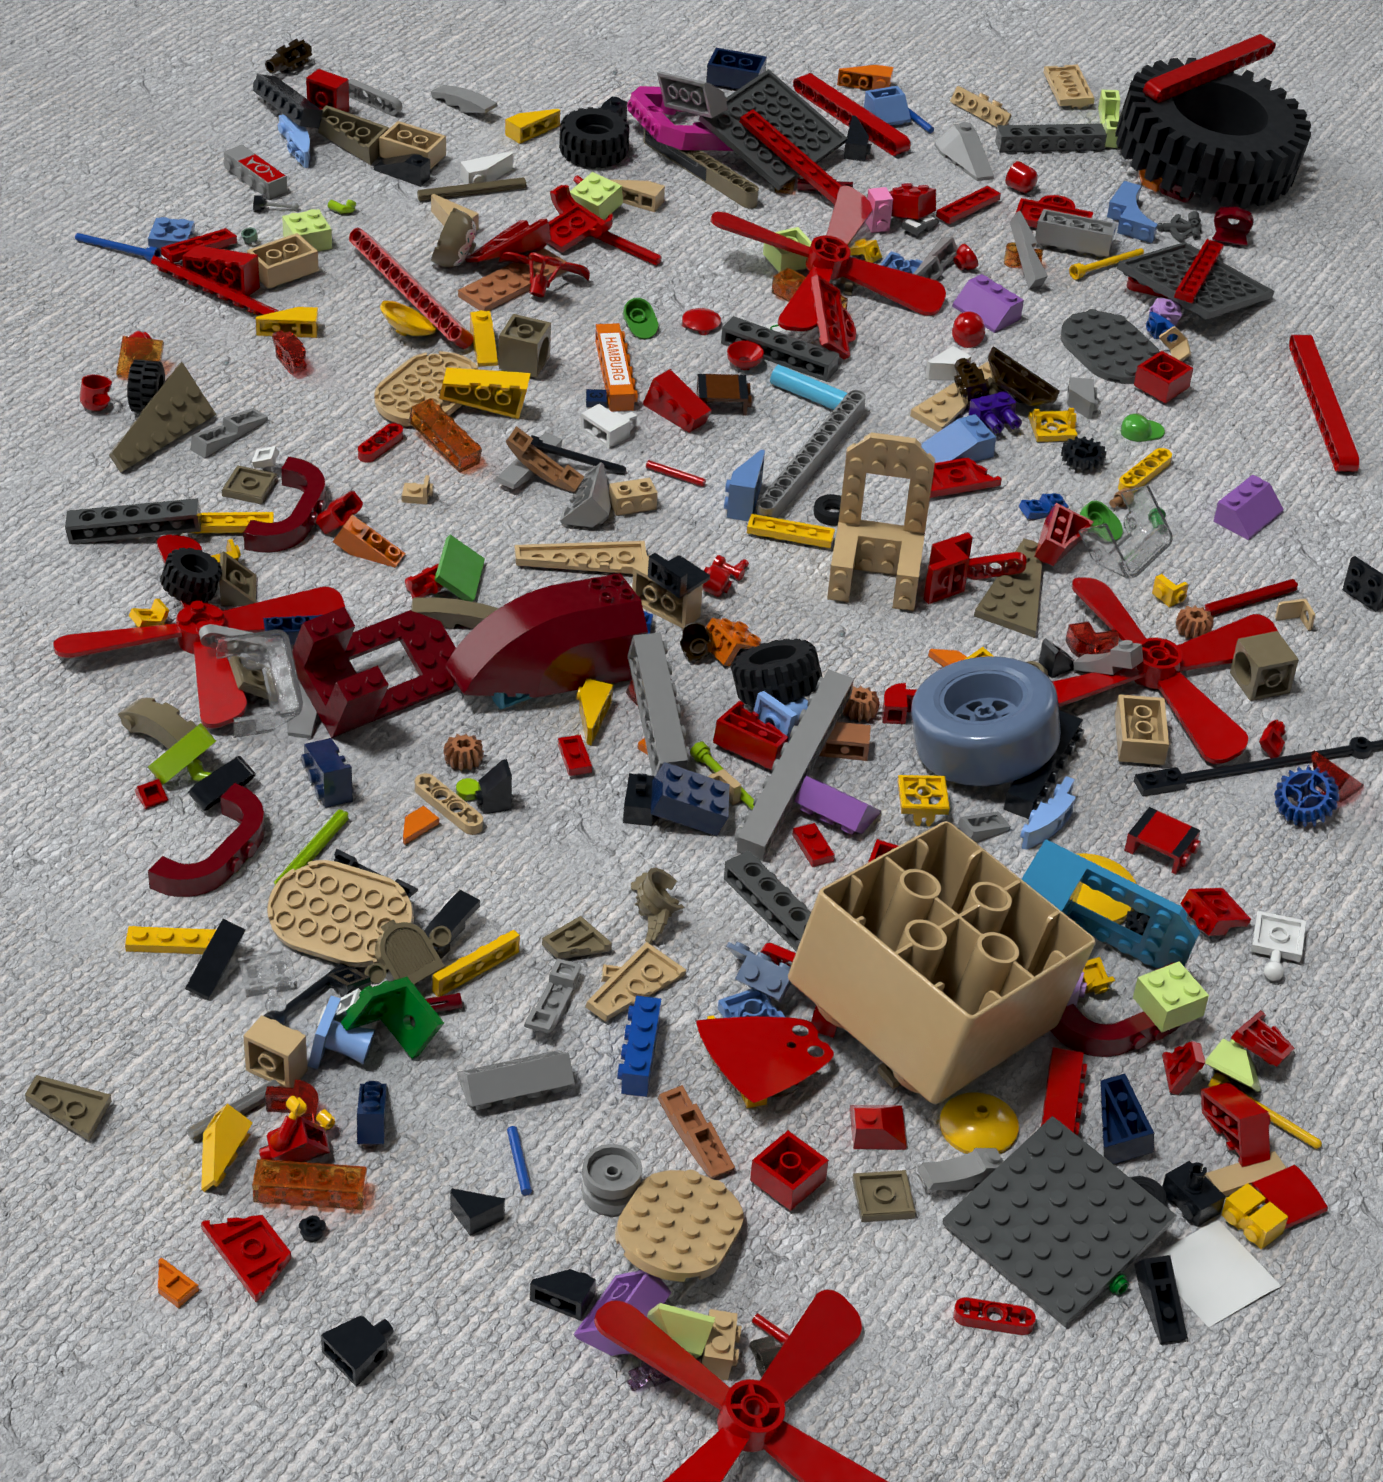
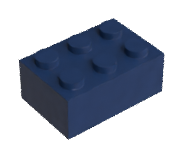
M716 47L707 64L706 82L714 86L740 89L766 71L767 56Z
M664 762L652 781L651 814L717 836L729 818L730 784Z

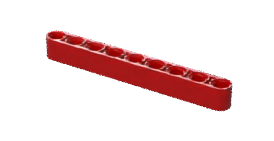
M808 73L793 80V87L798 94L848 127L850 126L852 115L856 116L867 132L869 141L890 155L896 156L910 149L911 142L905 134L815 75Z

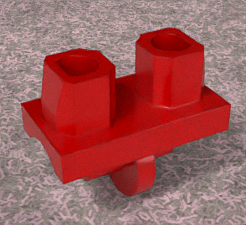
M439 564L431 568L427 567L421 573L405 579L406 589L411 592L412 599L423 598L430 593L436 594L441 591L443 586L434 580Z

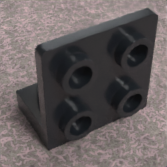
M657 553L649 556L648 578L678 598L683 597L710 580L708 573L680 555L669 561Z
M1353 556L1350 559L1342 590L1377 612L1383 608V574L1361 559Z

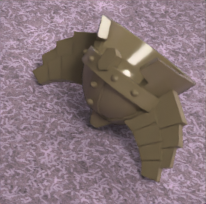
M650 868L648 873H642L641 876L636 877L634 882H631V890H637V903L635 905L638 906V913L641 916L648 917V931L645 941L650 945L653 941L657 940L659 934H662L665 925H667L668 918L672 917L675 911L685 908L682 904L678 905L679 900L672 899L666 891L667 888L672 890L678 881L669 873L659 868Z

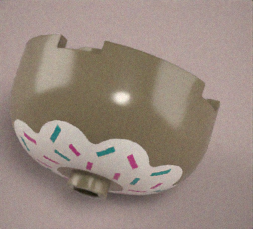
M453 208L440 234L437 247H435L431 257V262L446 268H452L463 263L468 253H473L476 247V243H474L476 225L467 213Z

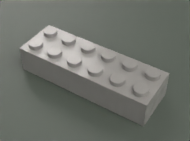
M661 632L634 635L628 652V661L652 776H656L664 762L687 770V762L690 761L689 747H685L684 739L686 738L685 727L680 725L679 720L681 718V708L675 701L677 695L676 685L671 683L670 678L672 666L671 662H667L666 654L668 653L667 643L662 640Z

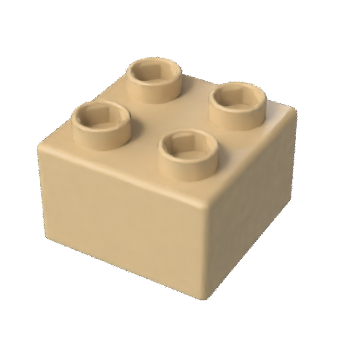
M944 821L819 890L789 970L788 980L817 1005L819 1012L828 1022L845 1029L892 1069L894 1077L902 1086L912 1092L921 1094L930 1103L937 1104L1058 1025L1096 941L1092 935L956 826Z

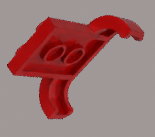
M560 185L550 191L552 203L560 215L549 221L551 240L546 243L561 253L589 235L599 237L612 228L613 214L608 215L606 220L601 219L572 198L568 185Z

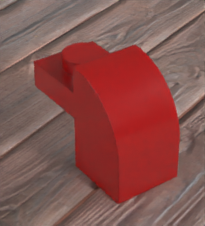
M906 683L890 686L884 694L882 723L905 724L907 712H911L912 700L917 689H906Z

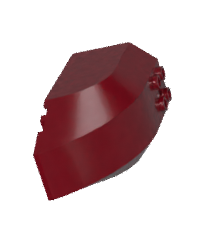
M621 573L560 583L534 590L510 601L480 622L457 646L446 662L445 668L463 694L472 696H494V693H506L508 697H516V693L529 694V697L538 698L578 690L580 686L583 687L586 679L608 684L632 680L628 661V652L634 635L648 634L642 601Z

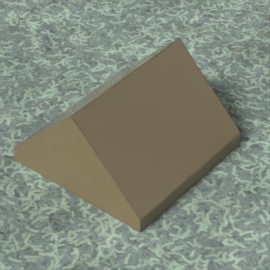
M226 552L220 553L222 569L219 581L221 606H245L256 603L257 575Z

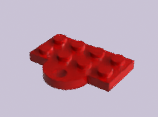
M1060 195L1044 196L1039 201L1021 198L1016 212L1021 211L1028 226L1037 228L1043 209L1093 218V212L1076 209L1075 203L1071 199Z
M817 274L811 277V290L814 294V308L818 319L819 341L824 348L839 353V357L845 360L850 357L848 343L855 340L856 328L850 314L842 306L840 289Z

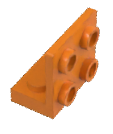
M711 618L707 625L714 641L711 653L725 666L731 665L740 648L749 649L762 644L761 639L748 630L749 627L741 621L732 622L726 618Z

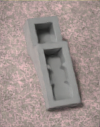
M1124 640L1112 648L1111 652L1084 654L1073 662L1074 670L1114 675L1122 668L1132 669L1143 662L1142 644L1133 643L1131 640Z
M975 1148L973 1152L957 1158L922 1163L918 1172L928 1190H972L976 1183H981L1004 1161L996 1148Z

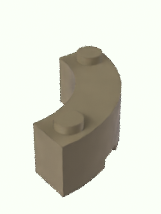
M155 698L138 699L118 713L122 725L130 733L139 732L147 734L161 742L168 749L197 726L192 720L187 722L179 715L180 710L166 702L163 704L157 703Z

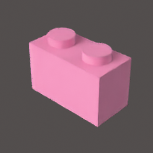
M886 187L868 189L867 199L870 201L872 211L865 222L871 233L887 232L890 230L893 198Z

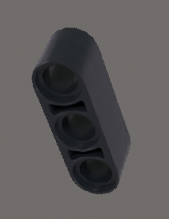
M237 756L197 782L188 791V794L203 811H207L221 802V796L234 783L245 786L255 777L256 773L241 756Z

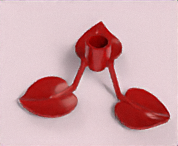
M504 252L499 258V262L513 261L529 264V283L531 284L529 294L537 297H544L546 288L550 287V283L560 269L581 275L587 281L590 278V271L585 266L570 262L561 263L558 259L539 253H530V259H528V257L521 254ZM534 261L542 263L540 274H536L535 277L533 273ZM546 264L557 267L548 281L547 277L543 275Z

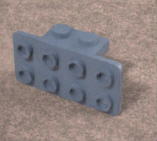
M728 942L726 946L736 958L744 961L735 979L782 1002L790 985H793L788 980V973L791 967L781 962L778 966L771 961L772 958L761 952H758L756 955L749 951L750 948L740 942H736L735 945Z

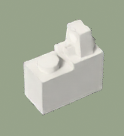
M597 404L581 413V431L609 449L630 438V431L637 425V415L635 413L629 412L624 415L617 411L613 413L601 404Z

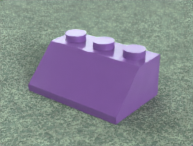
M980 274L968 280L953 302L952 307L962 313L966 311L977 313L982 317L985 327L996 333L1021 320L1024 300L987 276Z
M1251 475L1218 501L1213 522L1250 540L1281 515L1284 509L1271 484L1260 477Z
M808 776L805 777L794 802L801 805L800 810L810 815L816 812L821 815L820 820L831 825L835 821L842 825L841 830L851 835L855 831L863 834L881 812V810Z
M642 1270L616 1275L573 1335L578 1340L610 1356L629 1354L630 1352L612 1342L597 1330L594 1323L597 1310L609 1301H623L631 1304L647 1317L648 1311L659 1303L666 1304L665 1301L672 1292L661 1278L650 1275Z

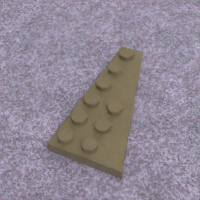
M183 362L176 366L173 373L166 379L163 386L153 396L137 420L133 422L130 429L109 454L120 473L217 415Z
M1025 538L1022 540L1015 552H1021L1026 556L1025 571L1020 574L997 577L976 607L974 617L1035 638L1042 562L1034 557L1038 545L1037 542Z

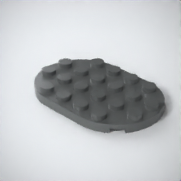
M1089 309L1086 312L1072 314L1064 321L1061 328L1060 337L1066 349L1091 373L1107 381L1110 378L1115 381L1120 380L1121 384H1134L1137 366L1160 352L1145 335L1122 315Z

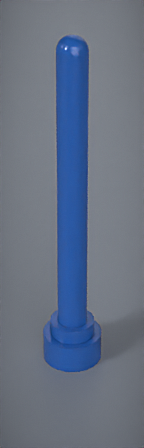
M81 233L75 234L77 241L144 256L148 262H151L153 255L161 257V250L157 247L151 246L144 249Z

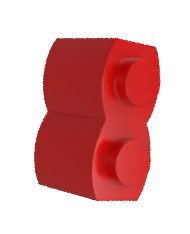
M350 491L332 501L328 508L317 516L316 523L325 534H328L345 525L351 515L361 510L363 502L355 491Z

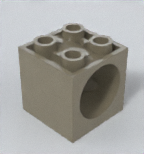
M513 314L499 335V369L508 372L531 373L530 377L537 378L550 357L551 322Z
M1278 631L1240 638L1237 640L1230 674L1250 701L1290 693L1299 659Z

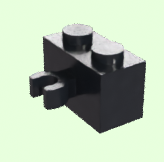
M629 773L624 802L623 823L652 826L653 817H657L651 814L652 781L655 776Z

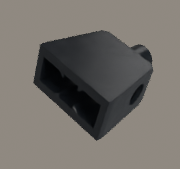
M358 1316L321 1334L322 1353L357 1386L386 1359L388 1355L386 1338L394 1333L393 1327L386 1319L373 1326L364 1316Z

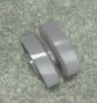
M617 1144L601 1145L587 1154L582 1166L581 1192L583 1200L591 1209L607 1215L622 1213L641 1184L643 1168L637 1154L633 1150Z

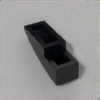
M222 919L185 989L209 1000L239 946L246 929Z

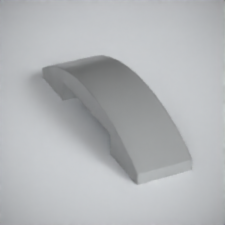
M557 958L549 974V982L537 1006L533 1007L528 1015L524 1027L548 1034L555 1029L570 1001L581 971V964Z

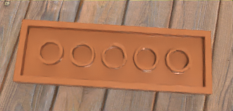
M545 248L533 252L553 257L561 261V263L566 262ZM534 261V277L536 274H540L542 265L540 262ZM513 262L459 289L458 297L479 311H491L530 291L529 264ZM545 265L543 275L547 277V281L557 268L556 266ZM560 269L555 277L567 271Z

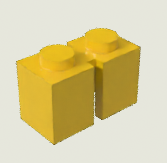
M1246 1183L1226 1198L1221 1216L1238 1230L1243 1229V1234L1246 1238L1262 1250L1283 1234L1288 1216L1271 1202L1258 1209L1257 1207L1265 1202L1266 1198L1249 1183Z

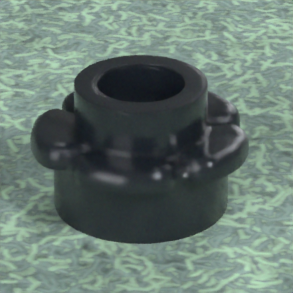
M308 1216L299 1223L300 1234L306 1241H318L322 1238L324 1230H326V1223L324 1220H320L318 1216Z

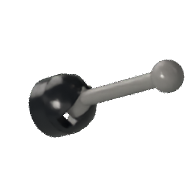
M254 195V211H261L266 206L292 208L293 210L299 209L298 203L267 202L262 196Z

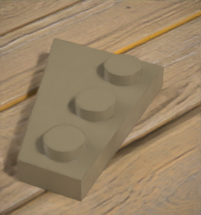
M36 1075L25 1093L26 1102L88 1141L91 1139L112 1102L111 1094Z

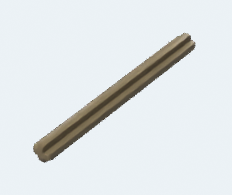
M522 177L423 189L417 191V198L419 201L431 200L432 194L442 198L524 189L526 188V180Z

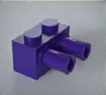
M1007 391L971 399L969 416L976 414L994 434H997V432L1001 433L1004 429V424L1008 423L1013 430L1015 428L1018 429L1022 424V420L1015 414L1016 401Z

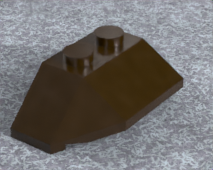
M992 347L987 358L993 384L999 390L1007 391L1017 402L1023 403L1026 406L1054 403L1057 400L1060 390L996 347Z

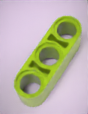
M200 723L147 768L164 785L214 744L216 740Z

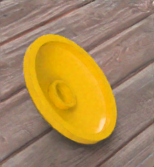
M382 301L380 305L383 316L391 326L396 328L395 331L400 335L428 336L436 330V327L422 313L394 301Z
M979 1092L964 1093L949 1100L941 1111L939 1121L941 1133L952 1147L965 1154L973 1152L975 1148H996L999 1154H1001L1014 1144L1019 1131L1017 1116L1007 1103L993 1095Z

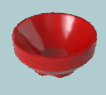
M737 341L732 343L727 349L728 360L741 370H750V368L760 364L763 359L764 352L762 347L754 342Z

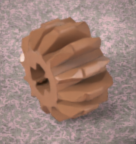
M1194 605L1191 608L1186 606L1185 609H1180L1175 623L1179 635H1185V639H1194L1212 631L1214 617L1211 616L1210 611H1204V607L1197 608Z
M861 685L859 688L853 686L852 694L843 709V716H849L850 721L856 719L858 722L861 720L868 722L870 718H875L880 705L877 692L871 691L870 687L865 689Z
M467 733L462 736L456 734L455 738L449 737L444 746L446 764L451 765L452 769L459 768L460 771L463 769L471 771L472 767H479V763L484 757L481 740H477L475 735L469 737Z

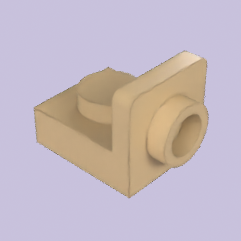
M425 475L424 484L404 483L402 502L427 505L428 498L433 496L434 484L430 483V475Z
M725 769L708 776L730 784L729 803L731 805L740 802L742 785Z

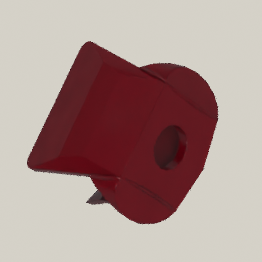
M1222 207L1218 209L1214 216L1216 233L1212 240L1247 246L1246 235L1249 234L1253 227V215L1239 207ZM1228 219H1236L1239 222L1231 224Z

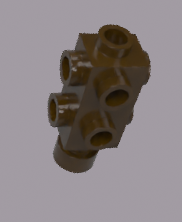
M295 39L288 43L289 47L286 48L285 45L276 49L277 53L265 62L267 71L271 74L278 71L282 73L286 70L291 72L298 67L297 64L300 63L302 66L310 61L309 57L313 55L310 44L305 43L304 39L301 41Z
M966 358L957 360L954 365L957 374L954 376L956 387H959L961 397H966L968 401H971V399L988 396L987 391H990L988 380L984 379L982 369H978L975 362L970 363Z

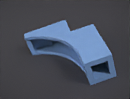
M1124 181L1109 202L1107 218L1119 221L1117 233L1153 243L1157 223L1148 219L1138 208L1137 203L1139 202L1141 185Z

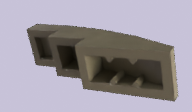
M413 598L411 604L412 611L439 620L444 627L453 629L456 623L474 629L486 617L499 609L481 603L448 598Z

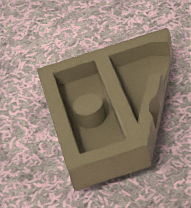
M582 916L577 917L542 938V946L558 959L612 950V943Z

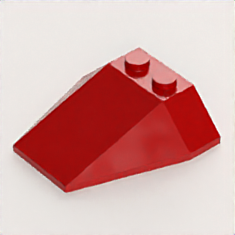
M539 219L529 225L527 220H520L467 256L465 261L480 262L498 258L504 252L520 253L534 249L537 251L547 246L546 242L551 240L549 222L547 219Z

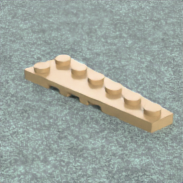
M989 362L978 367V369H982L984 379L992 378ZM954 382L912 408L910 416L939 432L953 423L958 415L961 416L965 408L970 406L971 401H968L966 397H961L959 387L957 388Z
M645 541L515 545L514 548L516 566L626 573L632 575L633 568L647 557Z

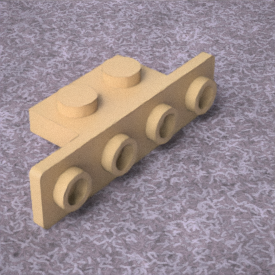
M960 86L956 87L950 100L951 103L996 127L997 125H1007L1012 116L1011 113L1007 112L1008 110L1002 107V103L996 100L991 102L989 96L981 92L979 95L974 94Z

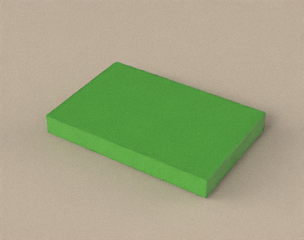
M450 534L445 540L434 580L462 600L473 602L485 558Z

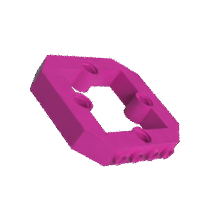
M640 86L631 93L627 104L628 111L657 142L680 150L733 151L701 122H694L693 125H674L664 114L675 115L677 111H685L665 107L660 87Z

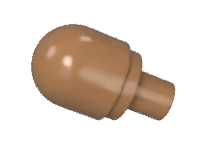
M1124 488L1114 495V499L1110 500L1109 504L1112 508L1117 506L1126 507L1135 500V493L1130 488Z

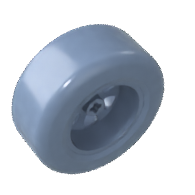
M987 656L952 663L937 670L925 679L915 692L912 700L911 715L915 746L919 758L933 773L938 776H945L946 780L955 783L989 786L1021 779L1046 764L1059 745L1061 727L1058 696L1055 686L1044 672L1021 660Z

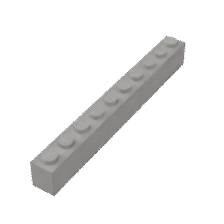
M829 669L824 678H819L816 693H811L809 697L808 708L802 710L798 726L794 725L791 730L789 743L785 742L782 747L781 758L774 761L771 776H766L762 793L758 792L754 799V808L747 811L743 828L739 827L736 832L737 852L744 853L749 850L755 857L764 861L794 804V800L805 777L809 776L852 694L854 678Z

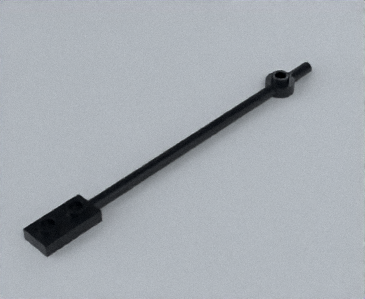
M1354 737L1347 746L1181 774L1178 767L1135 774L1134 783L1142 797L1185 790L1187 782L1349 754L1357 759H1366L1370 756L1371 751L1383 749V740L1370 742L1365 737Z

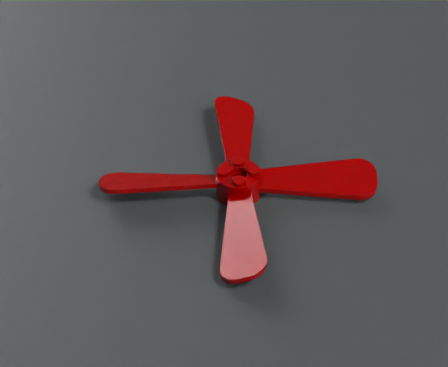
M841 186L839 188L827 234L814 238L810 247L726 212H714L711 216V223L720 229L807 257L805 263L810 272L778 318L777 323L782 329L804 332L812 330L817 326L818 319L814 308L815 300L811 290V277L817 274L828 282L843 276L924 316L937 314L946 297L944 286L936 280L850 257L851 251L848 245L872 211L870 201L862 193L850 186Z
M163 535L157 540V548L164 565L168 554L172 553L175 549L193 548L195 550H202L201 545L197 541L185 536ZM326 586L224 611L212 604H208V602L193 601L192 603H185V601H180L183 609L177 614L175 624L69 634L57 638L53 642V647L56 655L73 658L178 637L179 646L184 651L195 656L201 723L207 728H219L242 717L247 709V700L243 691L237 687L224 650L206 647L201 644L199 630L203 626L212 624L265 634L263 618L324 615L345 607L342 595L336 589Z
M1088 577L1073 579L1072 590L1122 641L1131 640L1133 643L1142 644L1143 662L1132 669L1122 668L1114 675L1093 672L1052 681L1057 692L1059 707L1134 681L1139 685L1161 691L1206 761L1222 764L1240 756L1246 750L1248 744L1247 733L1180 672L1232 663L1238 639L1278 631L1274 623L1263 615L1252 614L1176 645L1163 638H1146L1111 588L1102 581Z
M828 1289L818 1292L760 1381L754 1379L742 1380L731 1387L727 1386L631 1304L623 1301H609L597 1310L594 1323L597 1330L603 1336L720 1410L717 1417L719 1431L663 1482H722L742 1451L758 1452L762 1450L770 1454L799 1482H888L783 1421L785 1404L851 1347L861 1334L862 1322L857 1310L840 1293Z

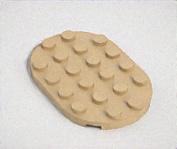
M439 351V354H430L428 356L426 352L416 355L404 362L378 384L374 394L376 409L385 419L398 423L403 427L439 424L462 406V404L439 399L446 367L477 370L478 367L470 359L451 352Z
M329 860L311 861L304 867L297 870L293 868L287 872L274 886L267 907L271 927L278 939L286 946L312 956L351 967H367L372 963H378L375 957V945L379 936L383 933L382 925L393 919L396 924L401 922L414 923V912L410 899L397 882L383 875Z
M668 1170L653 1173L642 1181L619 1216L615 1229L616 1243L620 1244L625 1250L624 1256L637 1268L650 1275L678 1282H685L686 1278L698 1277L701 1280L714 1274L721 1266L740 1233L743 1224V1210L737 1198L725 1187L724 1183L701 1175L695 1170Z

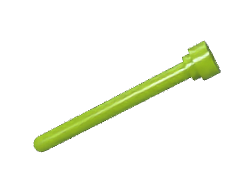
M703 741L697 742L691 748L690 755L697 762L705 763L714 773L724 769L711 756L710 748ZM741 787L740 799L752 810L754 808V799Z

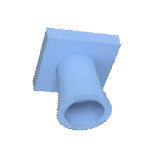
M762 691L757 695L754 711L759 714L758 719L763 723H771L788 736L789 743L791 730L794 725L798 726L802 710L808 708V700L802 697L801 700L792 701L784 705L767 692Z
M330 996L315 1033L308 1066L318 1069L326 1048L364 1064L372 1044L375 1029L357 1027L346 1031L341 1022L336 1021L341 998Z

